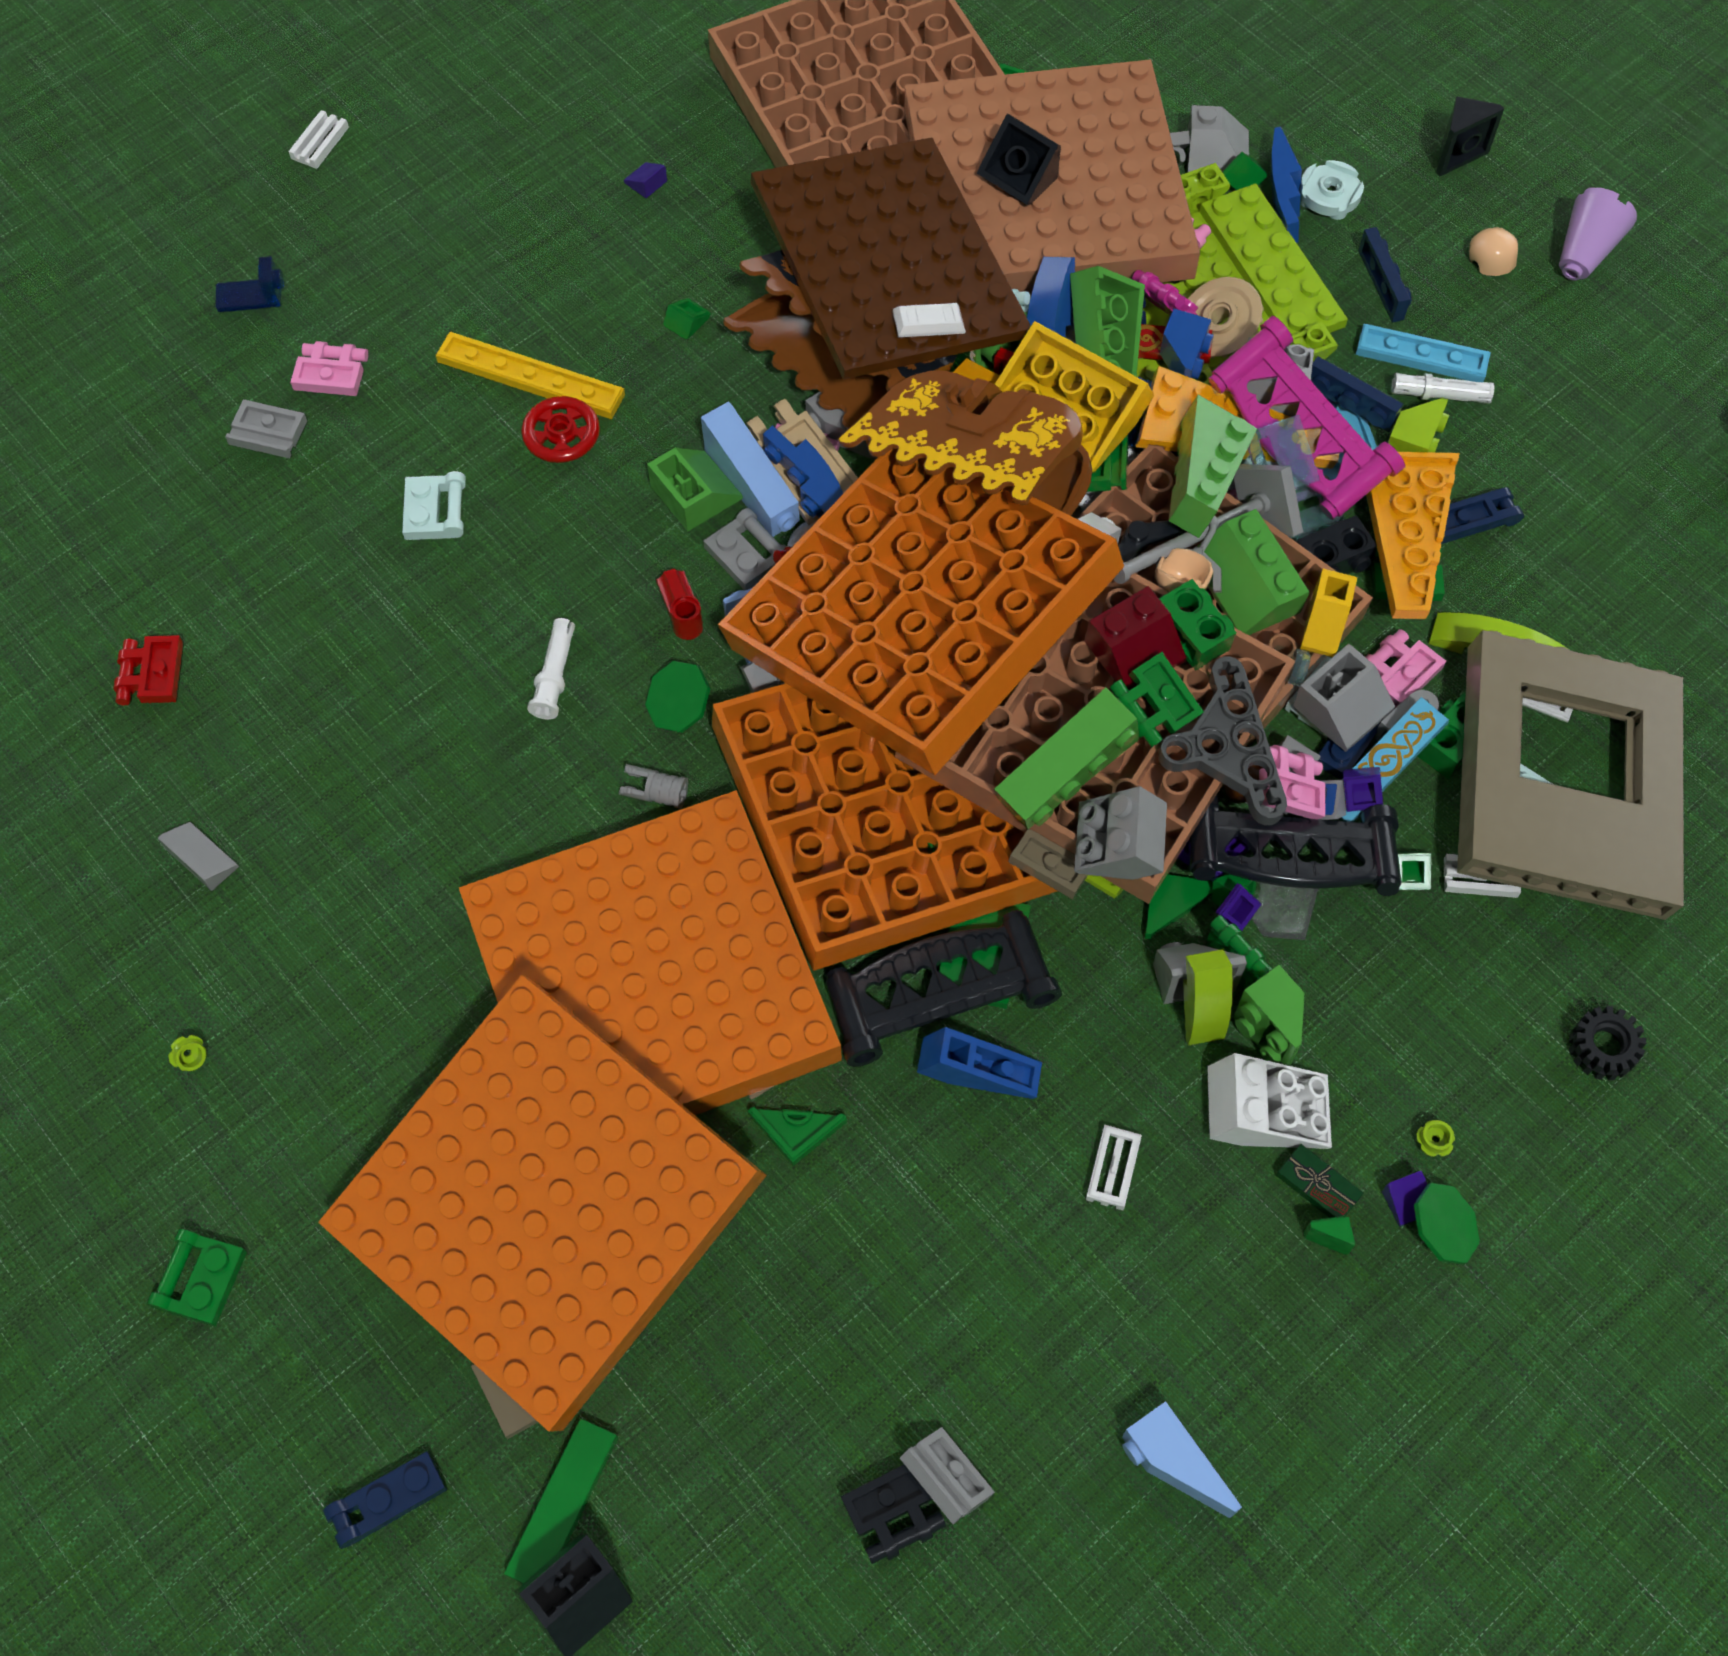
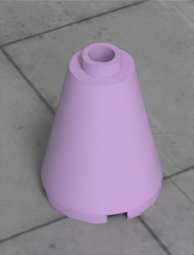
M1588 188L1575 199L1559 262V267L1566 278L1570 280L1587 278L1633 228L1637 220V212L1629 201L1625 205L1617 200L1620 194L1604 188Z

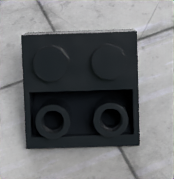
M580 1534L514 1591L563 1656L575 1654L633 1602L614 1569L588 1535Z

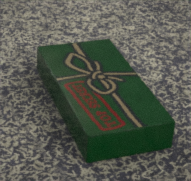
M1302 1144L1299 1145L1276 1174L1278 1178L1329 1218L1346 1216L1364 1194V1192Z

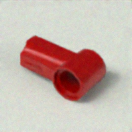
M675 568L664 571L661 577L656 579V583L671 618L673 631L680 639H695L703 631L700 603L694 597L684 571H678Z

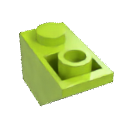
M1440 398L1401 411L1388 443L1398 452H1435L1440 439L1434 438L1436 432L1443 433L1449 418V414L1444 413L1448 399Z

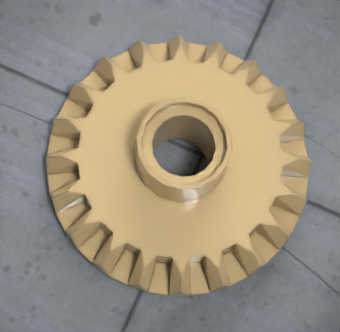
M1221 277L1213 279L1200 286L1188 298L1198 307L1195 312L1197 315L1212 319L1209 329L1214 334L1211 346L1212 359L1218 356L1226 358L1228 354L1235 353L1248 342L1249 338L1258 333V327L1263 323L1262 312L1264 308L1260 295L1250 283L1240 278ZM1229 318L1224 324L1219 325L1222 320Z

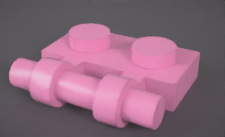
M316 341L315 344L303 343L302 355L308 357L298 356L290 382L293 390L357 396L364 370L361 362L356 361H368L367 349L356 348L354 344H344L343 347L329 346L327 342Z
M1399 629L1394 635H1388L1381 641L1380 648L1373 655L1368 654L1366 656L1376 666L1393 703L1396 704L1395 708L1416 690H1421L1443 669L1446 663L1445 659L1420 640L1411 648L1404 643L1409 639V636L1402 629ZM1390 657H1395L1398 661L1392 667L1384 663Z
M1271 746L1270 750L1287 800L1285 812L1309 819L1318 820L1325 817V782L1314 779V775H1320L1323 770L1322 762L1314 760L1313 756L1302 752L1293 754L1283 746ZM1262 768L1259 770V780H1265L1268 776L1266 770ZM1289 768H1292L1295 773L1289 772ZM1268 789L1263 790L1265 799L1262 805L1275 808L1276 805H1269L1267 802L1266 793Z

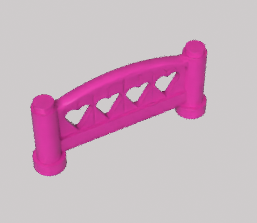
M1271 316L1261 324L1260 332L1212 371V376L1208 380L1218 393L1222 394L1224 391H1229L1232 394L1243 419L1258 428L1254 436L1262 447L1280 466H1291L1293 477L1323 497V502L1319 506L1324 514L1333 520L1336 516L1340 517L1386 477L1397 475L1405 468V462L1396 449L1387 442H1382L1374 450L1369 447L1284 351L1293 342V337L1278 318ZM1277 378L1271 400L1267 404H1260L1256 399V394L1250 393L1247 389V384L1251 381ZM1299 403L1293 426L1290 429H1282L1278 423L1279 419H1274L1269 414V409L1273 406ZM1321 428L1313 454H1304L1301 450V444H1296L1292 441L1291 436L1295 431ZM1344 453L1337 478L1334 480L1326 479L1323 475V470L1316 468L1314 465V459L1318 456Z

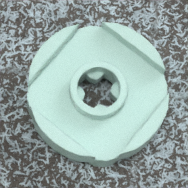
M1329 160L1326 161L1325 165L1316 167V164H1313L1306 169L1302 176L1300 203L1303 207L1311 209L1318 214L1330 216L1335 220H1341L1360 203L1364 189L1363 181L1361 183L1357 178L1359 173L1356 169L1344 162ZM1330 186H1335L1336 191H1330L1326 188H1329Z

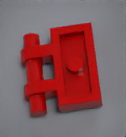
M179 635L145 636L143 648H137L138 642L136 640L125 639L123 649L118 652L117 658L120 671L119 676L114 680L115 702L119 705H129L131 694H134L135 691H138L137 697L141 703L176 702L183 649L181 637ZM141 664L140 675H134L135 667Z

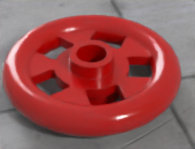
M557 396L545 399L529 410L523 420L521 434L525 446L534 456L548 462L564 463L582 457L593 448L599 437L600 423L595 411L584 401L568 396ZM559 409H567V414H553V411ZM583 417L586 421V426L577 428L574 420ZM538 421L546 422L544 431L535 430ZM575 437L581 440L573 447L567 445ZM548 439L551 443L556 444V446L550 449L542 444Z

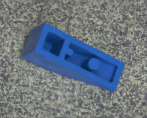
M944 1027L923 1037L917 1073L951 1085L1034 1099L1037 1098L1042 1062Z

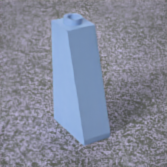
M728 401L702 416L701 424L705 451L742 494L743 503L757 515V520L773 537L780 532L792 529L800 521L799 503L731 403Z

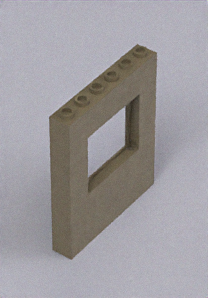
M1482 630L1468 646L1457 873L1666 920L1684 906L1683 677L1669 674L1663 670L1638 667L1629 662L1621 663L1604 659L1599 655H1587L1570 651L1565 647L1536 643L1531 639L1502 635L1497 631ZM1523 698L1625 721L1624 801L1520 777Z

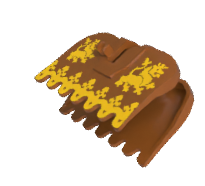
M948 371L923 372L912 375L894 385L862 418L838 438L840 445L846 448H852L862 441L870 440L868 450L873 457H880L892 449H898L895 457L897 463L901 466H908L920 458H925L926 460L923 465L925 472L929 475H937L946 468L953 467L955 469L952 476L954 482L959 485L968 484L976 477H983L981 485L983 492L993 495L1005 487L1012 486L1011 496L1016 504L1027 505L1033 496L1070 516L1085 496L1092 477V465L1088 452L1081 445L1084 434L1081 421L1076 412L1067 404L1051 397L1036 394L1027 389H1020L1018 392H1002L998 386L990 381L979 378L974 381L960 374Z

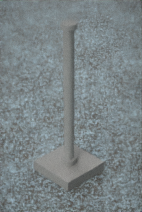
M1240 464L1234 476L1237 498L1243 505L1218 516L1217 529L1226 521L1257 509L1263 519L1287 536L1294 537L1302 533L1303 528L1291 466ZM1210 525L1206 527L1200 538L1186 532L1125 562L1124 568L1113 580L1118 584H1123L1130 579L1131 575L1159 562L1161 557L1167 558L1172 549H1185L1203 540L1210 530Z

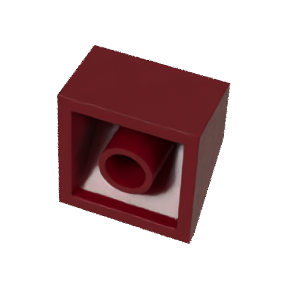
M1149 586L1089 620L1084 642L1115 682L1122 679L1129 691L1137 686L1129 674L1160 652H1163L1173 668L1186 659L1171 613Z

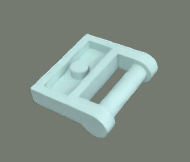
M452 471L445 476L405 477L402 530L405 540L458 538L463 535L464 523L461 521V497L466 476L463 473ZM448 491L447 520L444 523H439L441 492Z

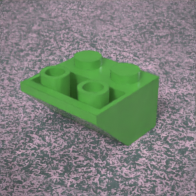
M675 447L647 463L651 488L687 532L743 499L739 490L706 451Z
M1280 965L1244 990L1233 1018L1239 1032L1244 1037L1251 1038L1258 1045L1264 1060L1291 1066L1302 1043L1305 993Z

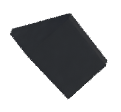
M1456 97L1442 140L1436 174L1439 177L1489 154L1504 112V108L1500 104Z
M1007 113L977 174L1026 205H1031L1058 178L1061 145Z

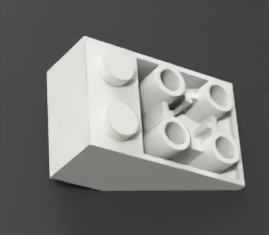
M1237 1053L1208 1066L1210 1139L1240 1146L1298 1148L1302 1144L1306 1148H1332L1327 1074Z

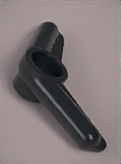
M1169 520L1146 523L1134 521L1124 531L1119 544L1122 560L1125 563L1139 556L1150 544L1176 538L1187 531L1171 523Z

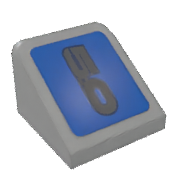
M1344 779L1318 780L1325 782V817L1319 820H1333L1345 816Z

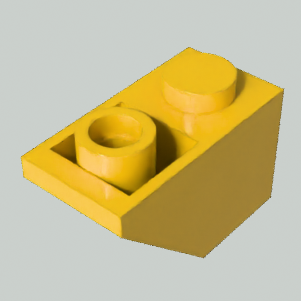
M1322 569L1313 591L1300 649L1329 657L1336 655L1351 609L1358 577Z

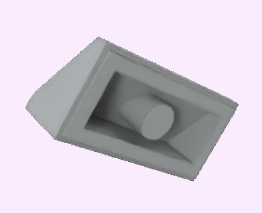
M191 822L165 832L158 837L162 846L210 891L214 890L239 867Z

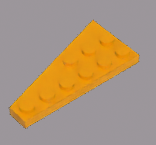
M1158 366L1151 384L1154 397L1144 411L1136 447L1147 448L1149 444L1164 446L1165 451L1176 452L1182 433L1180 431L1181 420L1197 395L1204 397L1239 418L1243 419L1231 393L1224 391L1220 394L1211 385ZM1269 409L1270 416L1274 419H1279L1278 423L1282 429H1290L1293 426L1295 418ZM1321 428L1295 431L1291 436L1292 441L1296 444H1301V450L1304 454H1313ZM1254 436L1243 459H1247L1248 456L1263 457L1265 461L1275 463L1276 461ZM1339 454L1318 456L1314 459V465L1319 468L1333 469L1339 460Z
M1398 452L1405 462V468L1394 477L1390 475L1366 494L1392 619H1426L1432 604L1436 582L1435 575L1440 561V548L1444 539L1451 501V489L1455 480L1454 473L1459 453Z

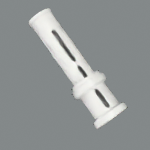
M565 618L554 620L542 672L537 674L534 679L536 689L533 699L528 702L527 710L537 718L554 719L559 713L557 702L559 694L565 688L562 676L571 638L575 630L573 622L567 628L570 620Z

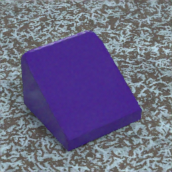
M645 162L625 178L624 183L644 198H648L667 182L666 167L662 164Z
M1380 767L1343 771L1347 812L1362 811L1370 806L1383 804Z
M1237 883L1215 913L1217 916L1222 915L1229 924L1235 923L1243 931L1262 904L1241 884Z
M1422 1171L1392 1181L1382 1190V1194L1399 1227L1416 1221L1414 1203L1427 1186Z

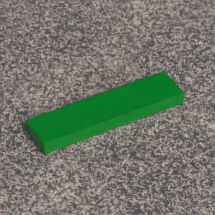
M580 1418L504 1575L523 1584L566 1547L618 1440L616 1434Z

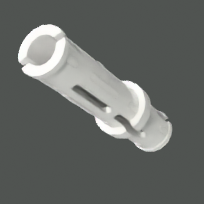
M1395 373L1391 392L1392 394L1420 396L1421 400L1445 398L1490 404L1494 395V383L1433 377L1432 374L1427 373L1423 376Z

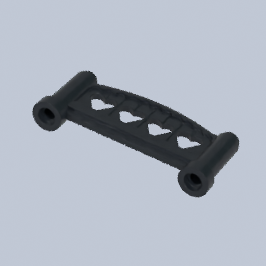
M1216 795L1189 838L1190 871L1197 880L1201 881L1210 880L1215 877L1217 871H1221L1260 883L1294 888L1324 889L1373 884L1380 895L1392 896L1398 893L1399 887L1402 884L1395 836L1399 828L1397 811L1389 805L1378 804L1370 806L1362 812L1361 823L1282 816L1273 825H1263L1254 820L1252 815L1248 813L1219 811V802ZM1235 837H1240L1253 852L1254 856L1250 858L1244 857L1241 854L1230 856L1225 852V849ZM1271 840H1276L1291 859L1287 861L1281 860L1278 857L1266 859L1262 856L1261 852ZM1307 843H1312L1327 860V863L1320 864L1314 860L1303 862L1298 858V854ZM1343 846H1348L1360 859L1363 866L1356 867L1350 863L1348 865H1339L1335 862L1334 858Z
M1015 910L1005 914L1002 917V926L997 928L967 929L925 938L879 958L855 974L849 973L845 967L830 970L826 974V986L845 1041L843 1053L847 1064L852 1067H859L878 1060L883 1054L880 1039L1012 996L1022 994L1026 1006L1031 1009L1042 1008L1056 1002L1062 996V992L1057 979L1049 974L1028 917L1021 910ZM991 946H999L1003 950L996 975L972 959V955L979 950L986 952ZM957 957L965 958L967 966L961 986L956 985L939 973L937 966L942 962L952 963ZM920 969H929L932 972L925 998L902 983L901 980L905 974L912 973L916 975ZM886 980H892L897 984L890 1009L887 1010L866 994L869 986H881Z

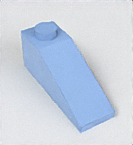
M1166 1401L1126 1429L1122 1436L1126 1443L1122 1446L1134 1465L1138 1466L1141 1464L1146 1472L1228 1518H1231L1242 1508Z

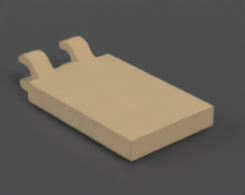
M785 398L774 405V408L777 410L775 416L782 424L777 430L795 447L806 439L829 465L844 493L858 479L849 465L807 411L797 415ZM756 416L747 422V426L763 450V433L768 429L762 420ZM771 462L797 499L799 514L805 522L810 525L818 520L817 516L814 518L809 516L800 504V487L787 475L788 470L780 463L774 464Z

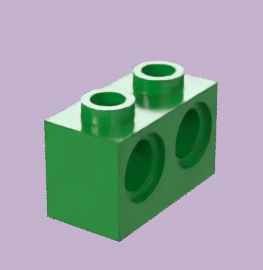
M1193 579L1159 598L1171 613L1186 660L1195 671L1230 650L1237 633L1232 621L1218 611L1209 593L1205 589L1199 588ZM1180 607L1188 608L1192 612H1185ZM1201 634L1211 635L1214 639H1207Z
M1465 692L1455 702L1450 699L1439 712L1449 719V723L1417 756L1447 779H1450L1462 766L1464 724L1459 720H1464ZM1438 743H1444L1449 748H1444L1440 746Z

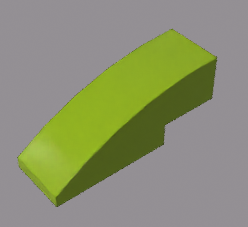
M1223 949L1186 956L1187 979H1183L1186 1042L1188 1045L1225 1039L1232 1007V964Z

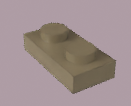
M1031 829L1026 831L1008 861L1010 864L1071 899L1075 897L1088 876L1074 871L1075 854Z

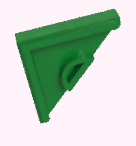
M1167 874L1148 904L1144 938L1151 939L1154 934L1170 923L1176 922L1193 910L1196 905L1211 896L1213 882Z
M751 1107L748 1110V1115L792 1166L847 1123V1117L842 1113L831 1115L783 1109V1111L756 1109L755 1107Z

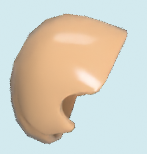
M1499 227L1488 228L1480 231L1471 239L1469 246L1470 261L1474 262L1475 260L1478 263L1480 273L1500 276L1508 274L1516 267L1518 242L1510 232Z
M1181 548L1172 549L1166 559L1161 557L1155 570L1158 586L1169 592L1191 579L1195 581L1199 588L1206 589L1213 575L1212 563L1197 552Z

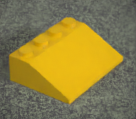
M1036 321L1029 328L995 383L1002 392H1018L1020 389H1027L1036 394L1054 398L1073 409L1081 421L1084 433L1081 445L1088 452L1092 473L1100 467L1135 427L1154 397L1147 382Z

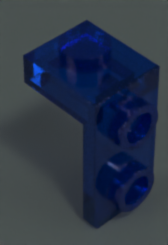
M259 257L258 280L216 284L217 311L227 312L280 307L281 289L284 288V279L281 269H276L272 257Z

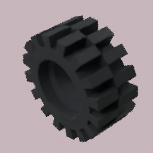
M1606 1006L1603 1011H1601L1600 1007L1594 1008L1591 1013L1588 1011L1574 1027L1573 1033L1569 1037V1043H1573L1569 1048L1570 1055H1578L1574 1063L1577 1066L1584 1063L1586 1068L1583 1072L1589 1075L1593 1070L1596 1072L1595 1078L1602 1080L1605 1075H1607L1608 1081L1615 1080L1618 1075L1620 1078L1625 1076L1635 1067L1645 1053V1050L1642 1048L1646 1045V1038H1640L1644 1030L1642 1026L1633 1027V1024L1637 1021L1633 1015L1627 1020L1623 1017L1626 1011L1619 1009L1614 1014L1613 1006ZM1605 1031L1615 1036L1621 1045L1620 1053L1611 1056L1601 1052L1594 1043L1595 1033Z

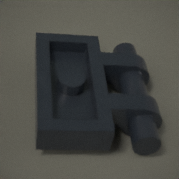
M905 1464L841 1496L843 1505L858 1536L861 1537L873 1530L877 1535L879 1542L865 1548L871 1564L885 1557L889 1561L900 1555L899 1550L918 1540L924 1543L933 1538L932 1533L946 1527L940 1511L926 1518L924 1517L920 1506L933 1499ZM908 1513L912 1525L891 1535L886 1524Z

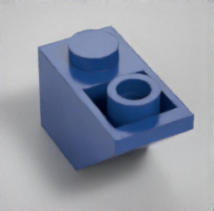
M1173 308L1163 333L1160 355L1169 370L1190 378H1199L1204 364V360L1200 359L1202 352L1209 353L1214 334L1209 333L1212 319Z

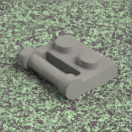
M750 508L743 509L736 519L703 541L704 548L744 591L755 586L776 564L773 560L774 552L776 550H784L787 547L786 545H780L757 521V515ZM748 530L766 548L771 556L764 559L741 533Z

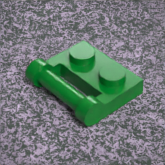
M179 1229L174 1239L177 1242L156 1293L151 1292L146 1304L167 1313L216 1327L247 1251L238 1246L200 1236L185 1229ZM192 1248L201 1251L180 1301L172 1299L171 1296Z

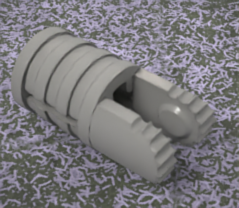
M626 764L625 773L638 778H647L645 791L631 786H621L619 795L648 802L664 803L669 806L673 805L674 808L678 809L683 807L688 792L687 777L679 778L678 776L659 773L656 770Z

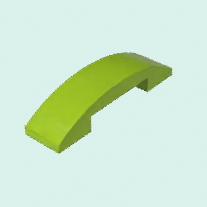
M1454 612L1437 613L1428 643L1462 654L1464 648H1468L1480 632L1485 630L1497 631L1502 635L1519 639H1531L1536 643L1553 647H1565L1542 633L1513 622L1483 615Z

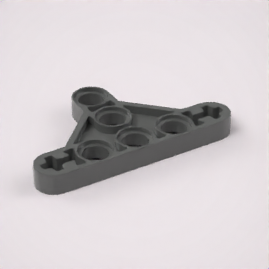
M1224 656L1214 662L1209 674L1213 698L1204 710V713H1202L1191 731L1172 734L1163 740L1158 753L1159 762L1166 770L1172 772L1199 769L1244 795L1254 820L1263 825H1273L1282 818L1286 810V796L1245 669L1236 658ZM1222 670H1226L1228 675L1234 674L1231 680L1232 690L1227 691L1229 683L1226 676H1220ZM1232 700L1241 701L1245 704L1247 711L1241 715L1234 714L1228 709L1227 703ZM1248 732L1255 736L1257 745L1245 747L1239 743L1237 736L1240 733ZM1206 739H1214L1220 743L1222 751L1217 754H1210L1204 750L1202 742ZM1170 746H1179L1184 749L1186 758L1180 761L1173 760L1167 755L1166 749ZM1253 765H1259L1266 770L1268 777L1265 780H1255L1249 775L1248 768ZM1268 789L1266 793L1268 804L1276 805L1273 813H1270L1267 807L1261 808L1265 799L1263 790Z

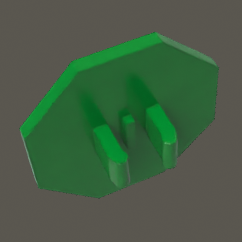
M672 661L652 677L645 706L656 728L683 733L703 718L711 688L700 666Z
M1429 1183L1414 1203L1418 1234L1439 1261L1466 1264L1480 1243L1475 1211L1454 1186Z

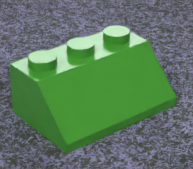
M1254 509L1222 524L1216 530L1204 551L1222 570V593L1213 592V575L1208 588L1224 614L1232 621L1234 627L1251 635L1301 613L1310 592L1258 510Z

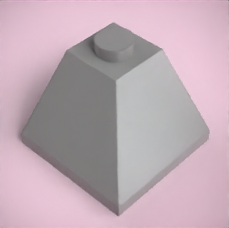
M1191 106L1187 129L1190 136V144L1187 146V173L1216 163L1223 172L1241 152L1249 155V130L1225 108L1219 106Z
M1180 942L1169 943L1158 949L1153 961V967L1163 1004L1184 1001L1183 979H1187L1186 956L1219 949L1195 943L1182 945ZM1225 951L1232 964V992H1234L1238 987L1247 961L1243 955Z

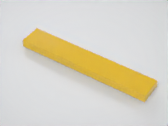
M449 332L436 354L438 363L545 398L557 396L577 398L587 403L595 411L596 415L613 419L625 397V390L622 387L453 332Z

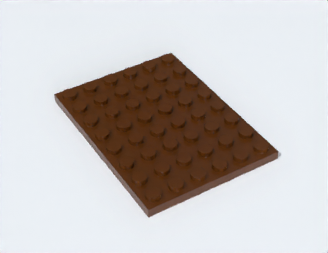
M932 137L751 173L750 183L843 380L1021 340L1031 327ZM957 303L959 305L966 331L965 334L898 337L892 312L894 308L898 306Z

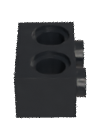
M1357 515L1297 540L1299 545L1320 560L1325 561L1324 563L1335 571L1343 574L1360 573L1366 570L1372 564L1377 549V544Z

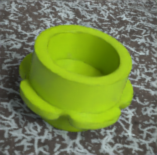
M189 1035L187 1038L183 1036L177 1038L171 1044L172 1051L168 1054L172 1066H178L182 1071H193L201 1067L206 1059V1048L202 1045V1039L195 1035ZM190 1050V1054L184 1055V1051Z
M1431 1120L1426 1122L1424 1127L1418 1129L1416 1139L1421 1144V1150L1426 1155L1431 1157L1440 1155L1444 1157L1453 1150L1452 1143L1455 1140L1452 1128L1447 1123L1440 1120ZM1437 1136L1439 1142H1434L1432 1137Z

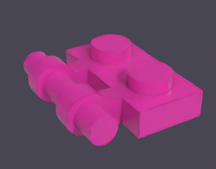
M1142 270L1134 272L1132 280L1145 284L1144 295L1155 307L1170 316L1173 308L1197 315L1195 312L1198 307L1189 299L1179 294V290L1171 284L1164 285L1160 282L1159 277L1151 272L1145 273Z

